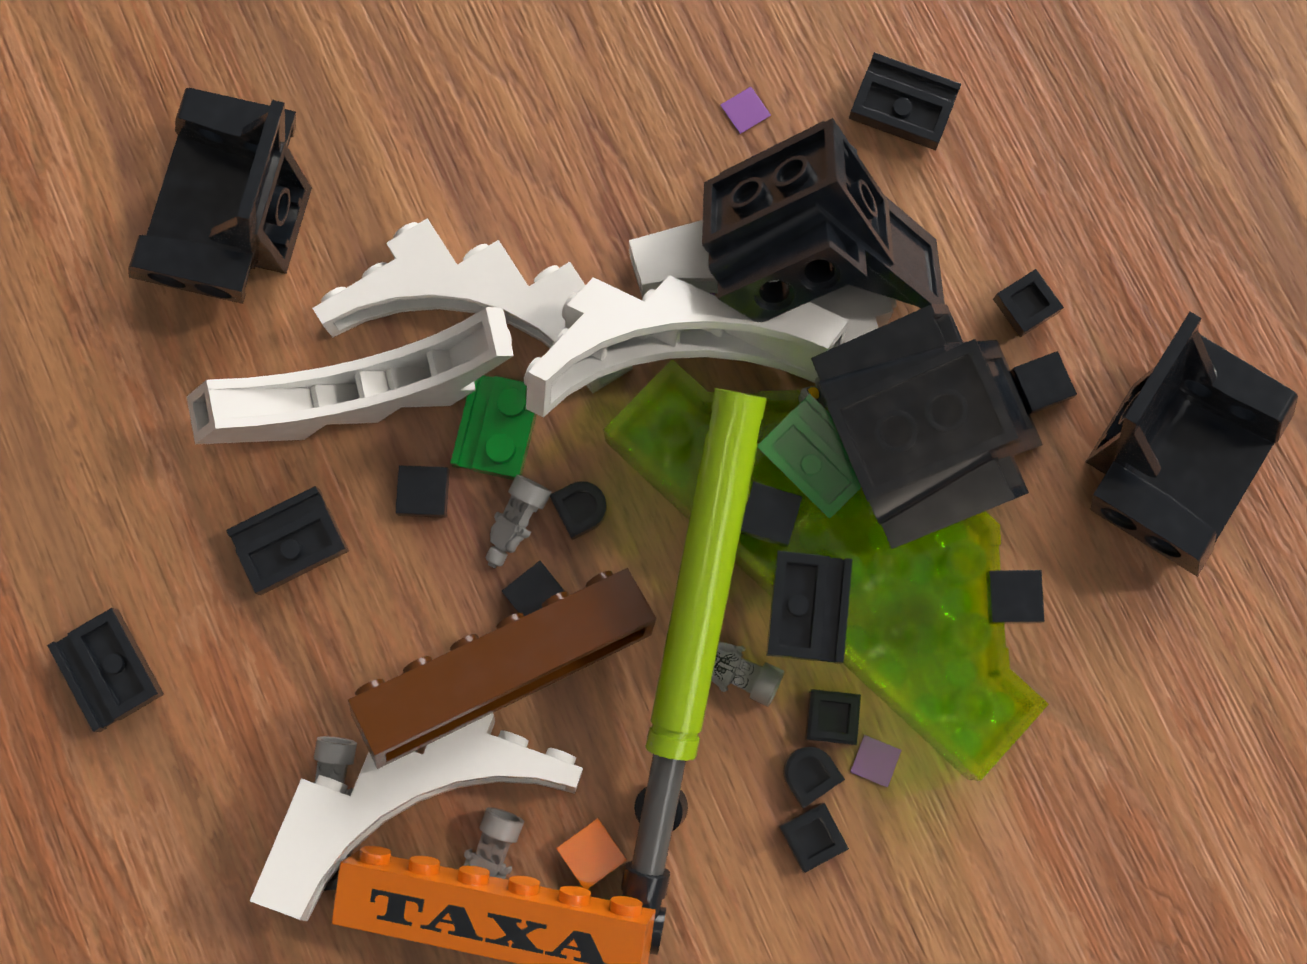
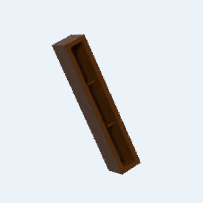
M626 568L615 574L612 571L602 572L590 579L584 589L571 595L566 591L557 593L548 598L542 604L541 609L526 616L523 613L510 615L498 623L496 626L497 630L480 638L477 634L466 636L455 642L450 647L451 651L433 660L430 656L419 658L408 664L403 669V674L384 682L383 679H376L358 688L355 692L356 696L348 699L349 708L376 768L379 769L651 636L657 618L629 569Z

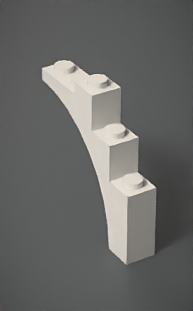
M427 218L420 223L412 222L401 227L394 234L393 239L386 243L394 260L389 263L380 262L371 266L363 273L362 279L347 288L338 287L323 296L321 303L312 309L333 338L366 321L400 312L442 309L477 313L485 307L503 308L507 324L518 328L551 348L559 332L565 328L562 310L566 300L573 292L579 293L585 284L571 262H568L560 268L557 265L546 268L535 277V283L528 286L499 240L489 246L481 244L474 247L464 256V261L457 264ZM633 366L597 378L586 386L594 393L632 370Z
M703 220L629 240L630 259L642 299L648 290H656L669 275L708 293L717 294L718 282L712 276L708 267L709 253L702 246ZM846 285L810 301L849 320L843 343L886 325L894 312L893 308L897 306L895 299L852 285Z
M671 275L656 290H648L642 300L598 279L592 278L579 293L573 292L566 300L562 310L565 328L559 332L553 346L542 358L536 357L528 366L524 376V384L527 386L526 409L544 417L568 395L597 378L633 365L675 358L709 357L747 361L784 370L815 383L818 375L811 358L843 344L849 320L808 302L765 322H755L718 300L716 296Z
M485 307L464 321L430 337L363 359L286 374L206 380L187 396L195 444L305 440L325 425L378 423L401 407L451 406L476 390L475 380L514 356L511 346V334L507 328L503 308Z
M492 713L428 744L423 754L418 753L416 750L379 769L376 768L368 752L351 796L345 794L348 786L334 779L319 775L316 783L301 778L250 902L299 920L308 921L327 883L340 868V862L346 859L358 845L383 823L418 802L456 788L494 782L539 784L575 794L583 768L574 765L576 757L564 751L548 748L546 754L527 748L529 740L517 734L501 730L498 737L491 735L495 724V717Z

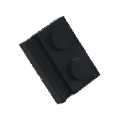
M874 52L851 109L849 119L936 150L960 90L961 83Z
M314 486L226 530L235 545V551L255 594L261 596L349 552L318 487Z
M777 551L766 656L832 662L835 664L844 663L853 559Z
M108 609L67 633L68 636L58 642H52L47 645L93 732L104 731L107 729V726L117 720L124 719L164 695L118 609Z

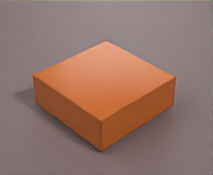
M599 817L556 848L581 886L585 889H589L627 861V858Z

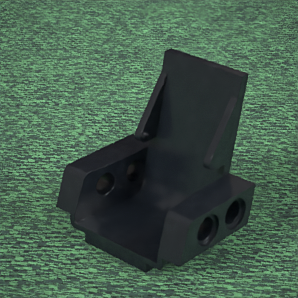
M185 88L175 119L177 140L147 234L138 236L128 267L129 278L243 304L246 296L245 288L251 269L258 267L287 274L312 190L311 185L288 149L290 139L294 137L296 130V111L285 109V102L272 100L269 106L194 88Z
M833 118L826 122L822 121L720 172V175L704 182L702 246L709 253L708 267L710 273L718 282L717 299L751 320L765 322L846 285H852L905 302L920 309L931 304L945 305L937 240L883 194L857 155V149L849 143Z
M928 305L811 358L820 379L819 384L827 401V408L867 502L869 501L879 525H882L891 549L1029 493L1013 456L1042 446L1039 434L998 341H976V339H973L969 342H963L948 305Z
M1189 311L1157 365L1133 384L1087 458L1086 463L1105 474L1093 494L1090 510L1198 577L1214 550L1215 542L1272 446L1279 441L1294 416L1298 395L1287 386L1202 336L1198 331L1202 318Z

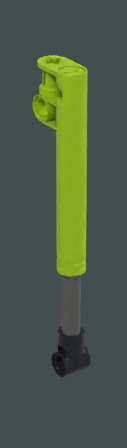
M719 388L714 390L709 429L705 436L650 719L652 726L648 730L645 745L646 750L651 752L653 757L633 860L625 864L621 882L622 896L638 899L643 903L642 907L656 910L650 954L658 955L666 914V907H661L662 899L667 895L670 871L665 866L686 761L694 760L697 756L700 741L698 733L702 731L758 447V434L767 401L765 397Z

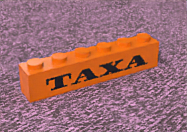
M364 846L340 862L331 924L517 964H648L656 910L642 907L643 903L632 897L615 896L610 901L591 897V892L582 887L563 886L560 887V890L541 887L539 880L528 876H511L507 880L492 877L488 869L479 866H461L458 870L440 866V860L433 857L412 856L408 860L391 856V850L384 847Z

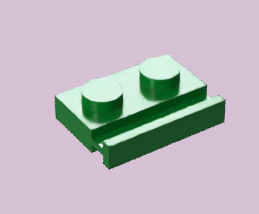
M483 375L474 381L476 390L467 395L450 464L452 467L466 468L474 472L514 480L517 474L522 475L537 414L526 409L527 386L524 382L498 376L490 377Z
M810 393L758 444V448L829 519L861 489V485L830 413Z

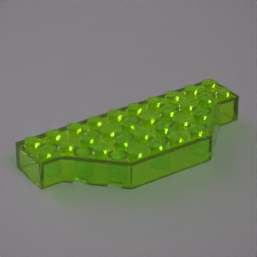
M672 359L603 430L605 442L689 520L705 436L709 429L714 392L706 391ZM799 390L758 391V393L751 394L767 398L757 443L759 444L800 404L798 399L800 395ZM757 447L747 502L753 482L793 493L803 498L787 548L740 533L735 563L772 597L777 551L853 559L843 664L967 780L981 781L1049 705L1010 669L1009 647H1006L1005 624H989L986 572L1001 570L999 546L1001 545L1000 524L984 511L891 549L882 525H879L862 488L829 519Z

